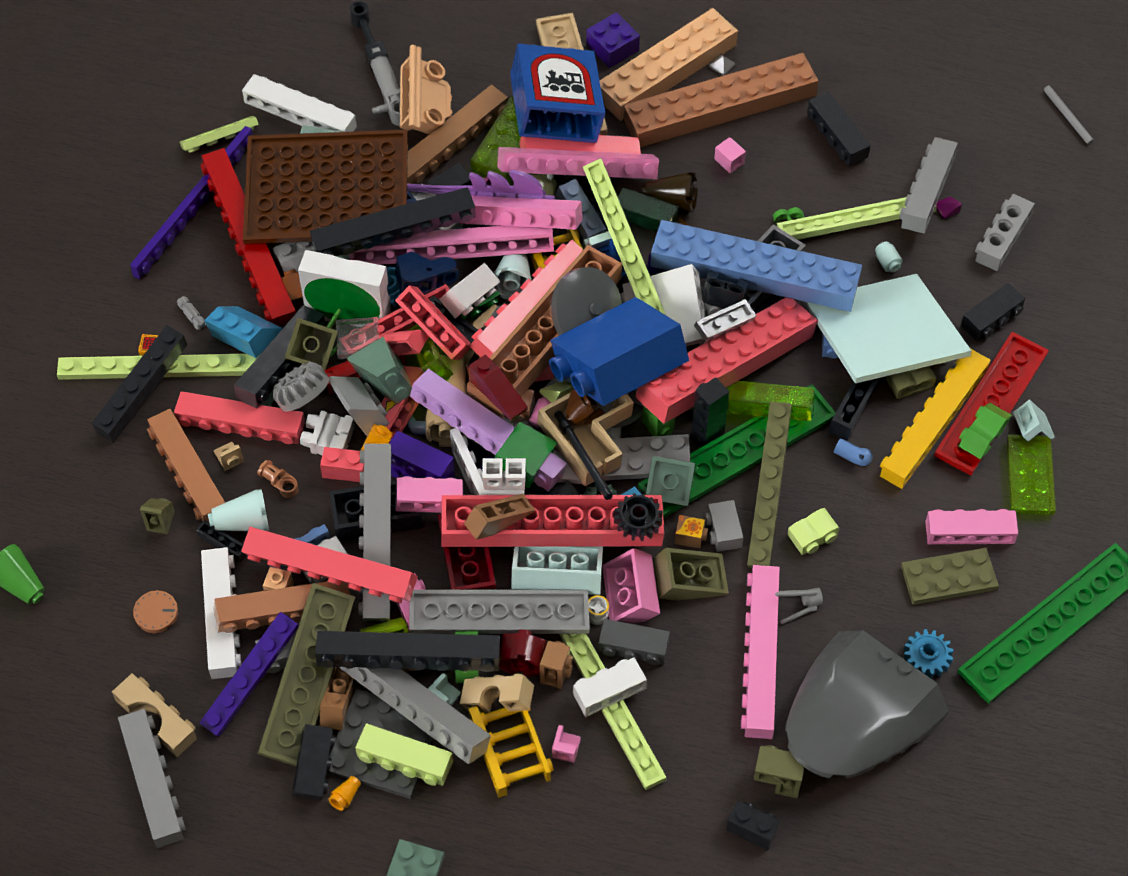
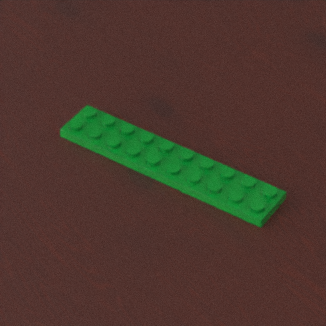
M812 384L780 402L792 404L787 447L831 422L836 414ZM769 409L690 454V462L695 463L689 503L762 462ZM648 478L638 483L639 490L645 495ZM662 502L663 519L683 508L684 505Z
M1114 543L958 668L957 673L990 704L1128 591V554L1119 545Z

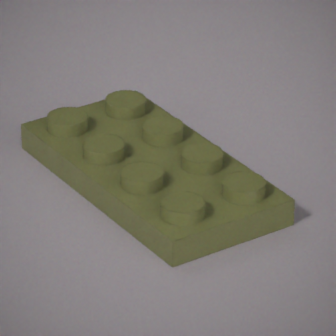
M987 548L907 561L901 564L912 605L998 590L999 587Z

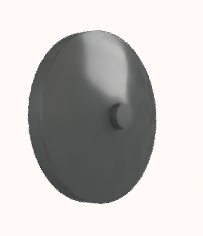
M593 267L577 268L566 273L556 285L551 302L552 320L558 335L622 304L620 293L613 280L603 271Z

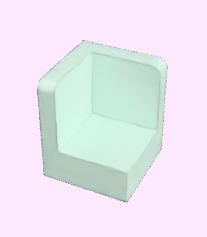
M444 673L428 688L450 706L461 696V692L448 683L447 675Z

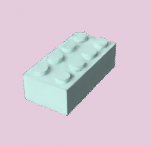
M603 546L514 547L512 590H588V595H600Z

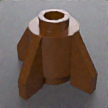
M575 389L570 392L566 408V418L572 425L582 426L591 424L594 419L604 415L605 412L600 407L595 411L598 405L590 396L581 397Z

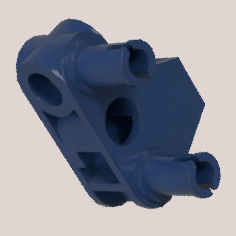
M409 252L397 256L395 275L401 293L410 285L418 287L423 294H426L445 284L449 287L458 279L459 270L456 268L455 260L450 257L429 260L415 252ZM422 282H429V287L421 285Z

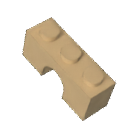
M514 674L513 676L495 675L489 678L476 676L473 679H465L460 705L468 712V708L477 706L480 713H489L493 701L499 697V702L509 711L529 710L534 685L522 674Z

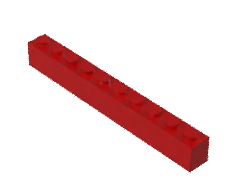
M225 148L202 155L203 163L200 164L204 176H208V187L210 191H214L216 194L214 196L217 207L222 208L221 216L224 224L228 223L230 227L228 228L231 240L235 239L237 243L235 244L238 256L242 255L244 259L242 261L244 271L250 273L249 281L252 289L256 288L258 292L256 294L257 301L260 306L263 305L265 311H263L264 317L267 321L279 327L283 326L293 318L296 311L266 243L244 244L245 194Z

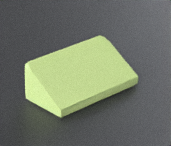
M565 380L542 388L539 392L550 402H554L569 394L574 388L569 381Z

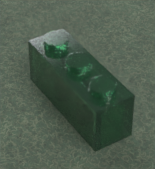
M623 188L618 196L623 212L627 215L628 223L658 232L661 220L676 223L678 220V206L672 203H667Z

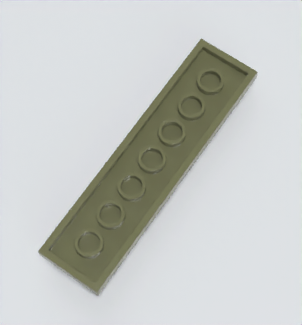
M312 583L262 737L258 755L292 766L297 765L302 728L305 724H316L320 705L333 667L324 668L316 664L317 632L345 631L355 596Z

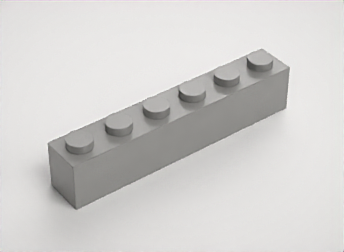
M935 137L932 145L928 144L926 150L927 157L923 156L920 167L922 169L917 170L916 182L913 181L910 189L911 195L908 194L906 197V208L902 207L899 219H902L901 228L925 234L954 162L958 142Z
M141 709L118 717L156 847L160 848L183 840L182 831L186 830L182 816L177 817L176 810L180 808L176 796L172 797L170 790L174 789L170 775L165 776L164 769L168 767L164 755L159 756L158 749L162 747L158 735L153 736L152 729L156 727L152 715L147 716L145 709Z

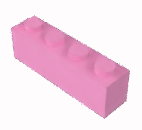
M937 509L928 511L925 521L928 544H1015L1018 536L1016 511H1008L1007 509H999L997 511H987L985 509H978L976 511H965L963 509L943 511Z

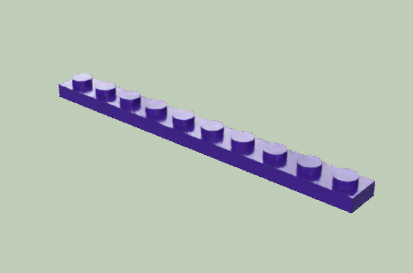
M247 126L240 131L225 149L232 167L241 160L247 150L248 136H253L252 129ZM207 175L201 178L130 264L134 277L141 279L144 274L149 272L156 259L162 256L166 247L173 243L175 236L185 228L189 219L196 215L198 208L208 200L212 191H210L207 180H209Z

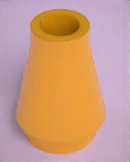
M350 776L330 793V804L340 811L348 808L361 782L356 777Z

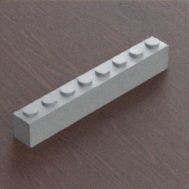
M364 444V450H360V463H364V472H360V485H364V493H360V506H364V515H359V528H364V535L359 536V550H363V559L390 566L391 444ZM361 588L359 593H363V602H359L358 613L363 615V621H390L389 596L382 594L381 598L368 594L369 590Z
M339 667L467 764H470L487 752L490 734L403 670Z

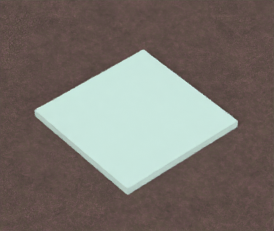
M917 274L857 287L851 312L809 302L804 303L809 313L818 320L817 325L855 383L971 356V349Z

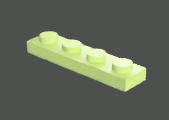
M251 116L180 141L183 150L193 152L200 149V145L205 143L207 146L216 144L219 138L225 137V139L235 137L236 132L241 131L245 126L254 130V126L259 124L257 118Z

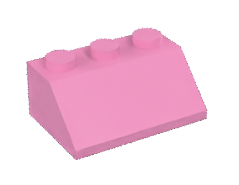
M633 548L602 565L606 598L609 602V620L629 624L641 623L660 614L651 554Z

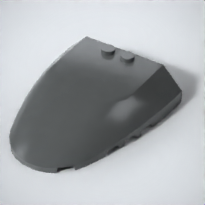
M864 630L839 631L825 646L807 672L792 704L785 726V733L787 732L788 748L791 754L805 768L826 778H830L832 775H846L847 779L873 770L876 765L884 761L886 763L889 762L893 756L899 753L903 754L908 747L914 743H919L945 719L949 710L935 681Z

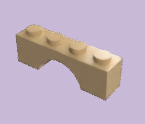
M132 673L112 691L115 700L128 713L145 709V711L157 714L162 719L161 729L158 733L159 739L174 756L178 757L197 739L194 732L195 726L188 719L184 721L180 718L179 711L173 705L167 706L164 703L165 699L159 692L155 691L153 693L144 678H137Z

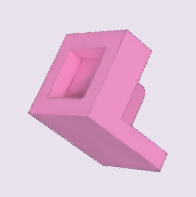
M732 138L726 139L715 147L714 159L729 173L745 164L746 151Z
M559 725L552 747V758L575 763L581 737L564 733L563 726Z

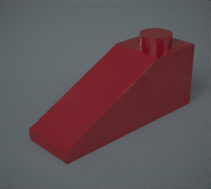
M486 354L469 365L470 382L508 419L512 421L528 410L527 405L502 370Z

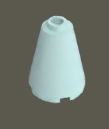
M527 253L503 256L494 272L495 276L500 280V283L495 286V292L499 291L500 297L509 299L516 291L519 293L522 291L520 287L528 278L532 281Z
M256 489L211 509L212 513L208 514L210 527L215 526V530L248 531L250 526L269 531L262 489Z

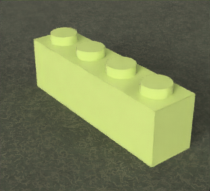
M369 724L365 725L355 747L357 757L363 762H374L380 764L386 770L393 771L395 769L401 771L407 777L421 778L430 785L439 784L443 786L453 763L452 752Z

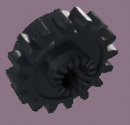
M634 493L631 497L625 496L624 502L619 501L614 511V524H618L617 531L624 530L623 537L632 535V541L636 537L643 541L646 535L651 539L653 532L658 533L659 526L662 525L663 511L659 510L660 504L654 503L653 498H648L645 494L636 495Z

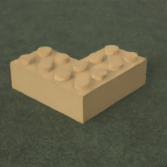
M569 393L539 409L537 424L546 436L557 442L555 448L583 485L587 486L594 482L567 436L559 429V423L554 416L555 412L562 411L566 418ZM628 394L617 398L611 410L594 419L591 424L573 425V431L600 475L602 473L607 475L621 467L623 453L605 430L632 416L634 402Z

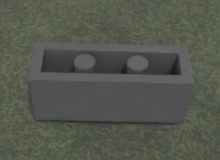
M604 619L598 652L611 657L615 655L621 656L628 660L635 658V660L646 661L651 665H664L670 631Z

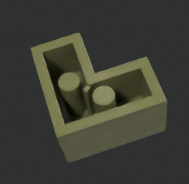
M772 745L760 746L754 780L775 784V794L798 798L804 766L794 758L790 750H779Z

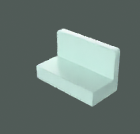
M1030 399L1013 412L1022 436L1027 441L1041 431L1050 439L1055 437L1045 413Z

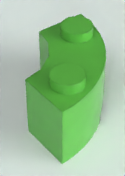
M988 403L984 407L981 406L975 415L976 420L974 423L962 431L959 437L961 439L959 447L982 459L992 446L990 444L996 437L999 438L1012 415L992 403Z

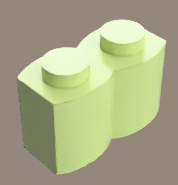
M822 508L807 518L791 525L788 528L787 535L802 555L806 553L811 554L819 548V545L833 542L837 538L839 527L826 509Z

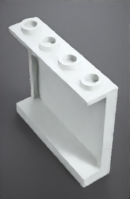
M693 264L650 276L666 316L681 324L686 347L697 343L700 345L706 343L694 327L696 321L705 318L706 314L704 302L702 301L699 272ZM630 282L623 284L624 292L621 294L623 302L636 297Z

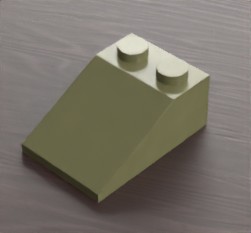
M665 548L653 558L659 599L679 601L729 594L723 555L720 553Z

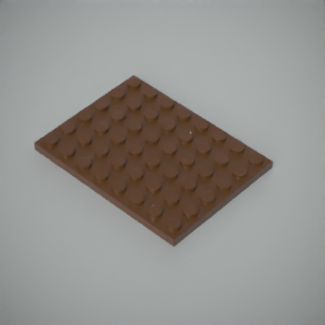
M407 129L248 136L243 224L244 244L311 241L310 230L407 204Z

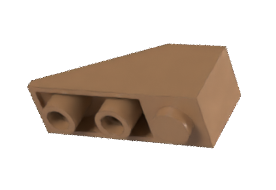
M335 667L320 705V726L335 730L343 729L356 681L339 667Z

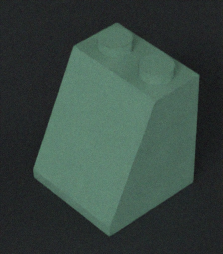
M384 337L347 357L364 383L367 382L372 390L395 403H399L410 396L412 384L403 363Z

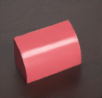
M424 330L391 332L382 336L397 356L419 354L429 338Z

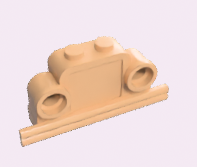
M415 45L410 46V56L401 65L400 128L407 129L408 131L415 129L430 134L452 115L451 88L445 80H442L445 76L444 67L435 60L428 62L421 60V47H416Z

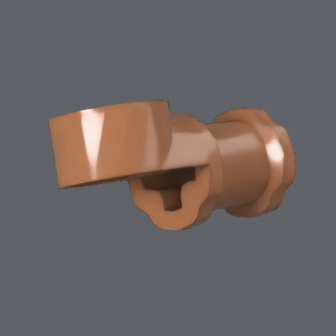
M265 460L260 465L258 476L265 477L271 481V484L280 491L283 497L292 498L297 495L299 487L294 477L285 470L275 467L270 460ZM288 483L294 485V488L290 491L283 489V486Z

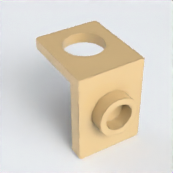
M233 442L214 450V454L224 471L244 462L240 446H235Z

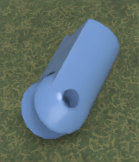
M840 438L834 449L835 454L860 466L869 465L873 459L869 449L860 448L845 439Z

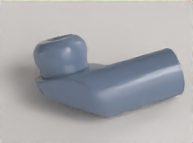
M412 415L407 423L409 430L415 435H426V421H416Z

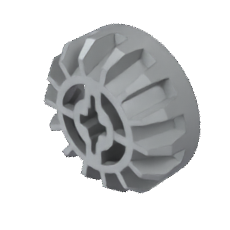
M313 362L302 363L300 367H294L293 371L285 373L286 376L278 380V384L274 385L273 398L282 411L287 412L298 409L313 400L324 390L329 382V377L321 365Z

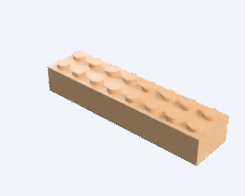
M710 9L601 79L600 86L604 106L622 121L625 104L663 94L711 63L720 54L723 55L737 45L738 30L715 9Z

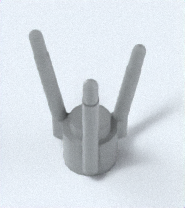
M820 588L787 590L775 593L777 597L801 596L803 605L808 606V608L781 620V624L790 622L809 612L817 611V606L823 604Z

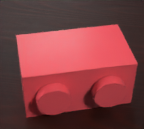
M324 447L320 463L322 478L360 482V472H364V463H360V451Z

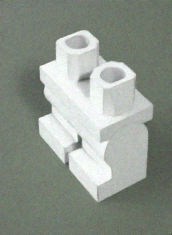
M321 411L320 415L308 414L306 427L314 429V432L303 431L300 437V444L310 447L311 453H318L320 455H323L324 447L347 449L355 428L354 419L348 415L344 418L336 414H327L325 411Z
M483 458L482 479L485 495L524 494L526 459L506 458V471H503V458Z

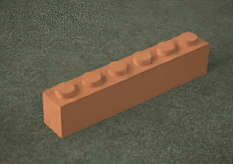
M168 409L147 419L149 424L147 432L152 440L156 439L158 442L156 448L159 454L166 456L167 460H165V463L170 472H175L176 476H174L178 487H183L186 491L183 493L188 504L193 503L195 507L193 512L197 520L202 519V521L205 520L209 523L208 514L212 513L211 509L225 502L171 409Z
M329 582L315 583L350 595L348 584L341 582L340 586ZM312 584L215 598L213 610L218 633H232L238 629H256L259 626L271 625L280 612L293 621L300 622Z

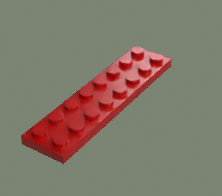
M1011 332L938 446L934 457L972 476L982 459L959 447L961 442L959 437L962 431L974 423L978 409L988 403H992L1011 414L1048 355L1049 350Z

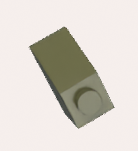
M150 498L140 508L146 530L168 534L175 514L173 504L164 498Z

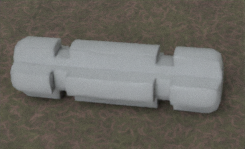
M182 296L177 300L178 306L183 310L191 323H194V327L197 330H201L206 326L205 320L200 316L192 303H189L188 298Z

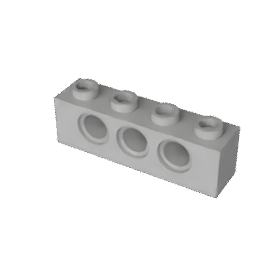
M1012 194L1009 200L1006 199L1001 207V214L997 213L992 222L993 227H988L984 234L985 240L978 243L975 249L977 253L975 261L998 271L1031 217L1035 203L1015 194Z

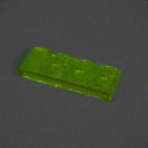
M1008 435L1007 452L1011 511H1016V513L1054 515L1056 505L1051 439L1048 436H1034L1027 441L1022 435Z

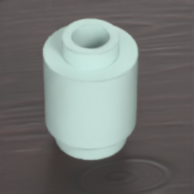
M889 242L879 244L875 252L886 272L899 270L903 260L895 247Z

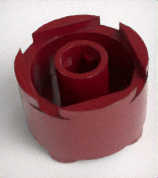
M524 629L519 630L518 633L503 634L499 668L512 675L516 674V671L524 672L523 675L526 677L539 675L540 662L547 641L532 636L531 631Z

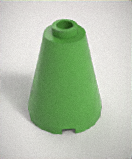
M12 544L0 551V587L27 604H37L43 599L45 589L20 547Z

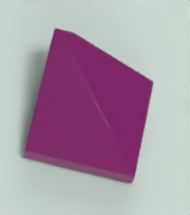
M951 196L938 201L936 204V210L943 219L959 213L962 207L961 202Z

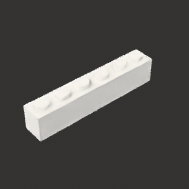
M254 74L242 90L244 103L301 126L306 125L343 132H354L357 127L355 114L350 111L342 110L333 104H327L315 97L302 94L298 90H292L283 84L270 81L265 77Z
M228 547L201 550L208 670L211 679L233 677L242 665L241 655L237 654L236 648L240 647V637L235 632L218 633L213 606L215 598L236 595L233 594L232 589L236 588L235 574H231V568H235L234 555L229 554Z

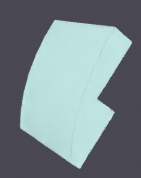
M607 231L584 239L582 249L584 250L587 245L595 249L608 245L612 238L610 232Z

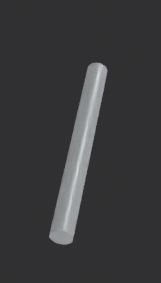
M1046 86L1044 92L1087 145L1092 144L1094 139L1051 86Z

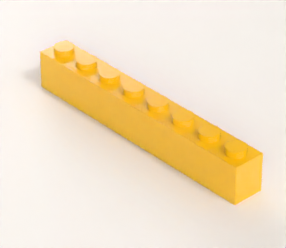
M971 349V356L956 360L955 364L957 365L954 369L950 368L948 370L944 383L940 382L934 391L936 394L933 398L929 397L924 404L925 409L922 412L919 411L914 417V424L911 427L907 426L902 434L903 439L901 442L896 441L891 449L892 454L890 457L886 456L881 462L880 467L882 471L880 477L903 489L979 384L989 368L990 359Z

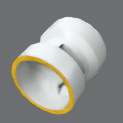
M595 595L588 600L589 622L601 625L604 619H608L609 602L605 597Z

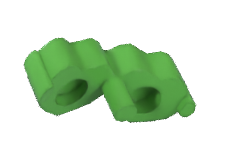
M797 207L789 210L780 209L773 214L774 223L784 219L790 221L793 218H804L803 210Z

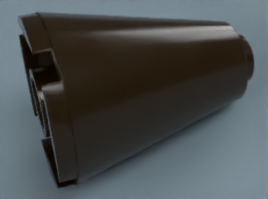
M688 172L647 181L642 186V197H645L646 201L694 212L693 209L696 208L698 188H695L694 182H697L696 173Z

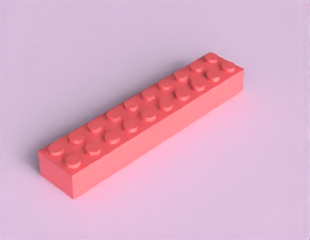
M786 297L757 313L753 321L713 338L688 352V362L638 387L635 398L665 424L694 407L695 391L699 385L707 383L715 377L725 387L732 385L811 339L818 320L794 299Z
M442 495V547L662 546L663 520L662 525L659 526V532H653L651 539L647 535L644 536L643 541L639 537L632 541V535L623 537L624 530L617 531L618 524H614L615 508H617L619 501L624 502L625 496L631 497L633 495H613L610 500H605L603 495H524L534 507V513L493 536L478 540L474 538L464 524L474 506L515 495ZM645 495L648 498L652 497L654 503H659V510L663 511L662 495Z

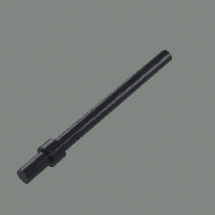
M562 411L555 412L554 416L559 423V429L571 442L605 500H610L613 494L573 431L572 423L565 418Z

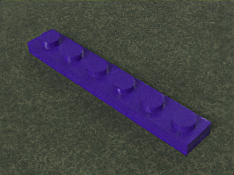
M282 612L277 615L199 722L202 726L220 737L297 631L299 624Z

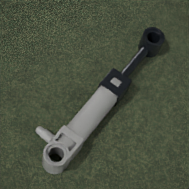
M364 1L353 2L350 6L351 22L355 27L362 28L368 43L364 45L366 60L371 71L375 74L384 97V105L373 108L372 113L388 112L391 122L400 126V88L390 66L388 53L383 41L375 42L368 26L370 16L367 3Z

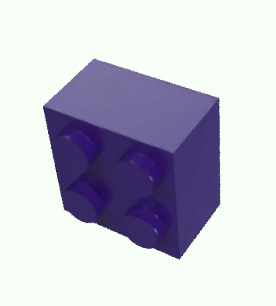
M616 12L586 30V45L594 51L608 68H611L639 51L640 35Z

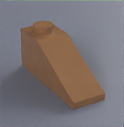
M519 494L474 506L464 524L474 538L478 540L493 536L534 513L535 509L524 494Z

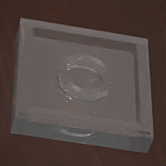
M378 317L336 320L338 359H345L379 339Z

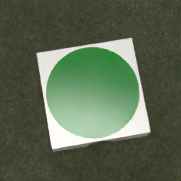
M305 250L298 269L304 306L323 313L325 321L329 322L340 308L342 311L335 323L363 328L392 313L390 296L387 292L388 277L386 266L358 260H347L333 255Z

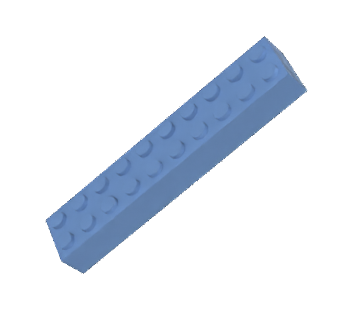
M665 220L660 222L651 251L650 262L651 267L664 270H673L693 264L698 270L700 278L706 279L708 271L719 273L717 279L734 284H737L738 279L748 281V289L849 312L852 310L862 269L861 264Z

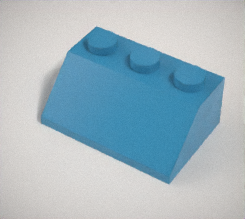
M218 306L205 319L212 337L254 358H257L282 330L281 327L238 306Z

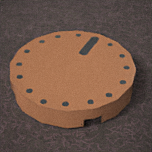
M159 590L150 591L136 601L133 609L134 619L137 625L145 632L161 633L168 630L167 628L176 622L178 606L173 596L167 592Z

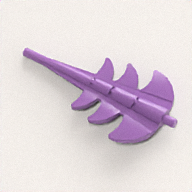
M510 170L509 172L514 181L513 186H510L503 176L488 171L487 174L491 181V186H487L485 180L473 172L469 174L472 186L408 184L407 190L410 192L440 195L468 187L471 196L555 200L554 195H546V191L543 190L542 185L536 178L517 170Z

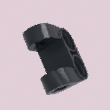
M708 271L702 291L703 302L725 309L743 301L748 281L738 279L737 284L717 279L719 273Z

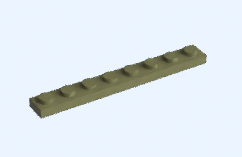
M770 402L747 563L749 568H753V565L770 566L792 411V404Z

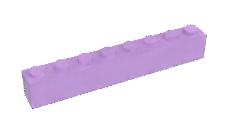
M430 369L425 371L413 383L410 394L411 398L494 455H496L515 429V427ZM550 453L536 473L534 482L549 491L563 476L567 463L553 453Z

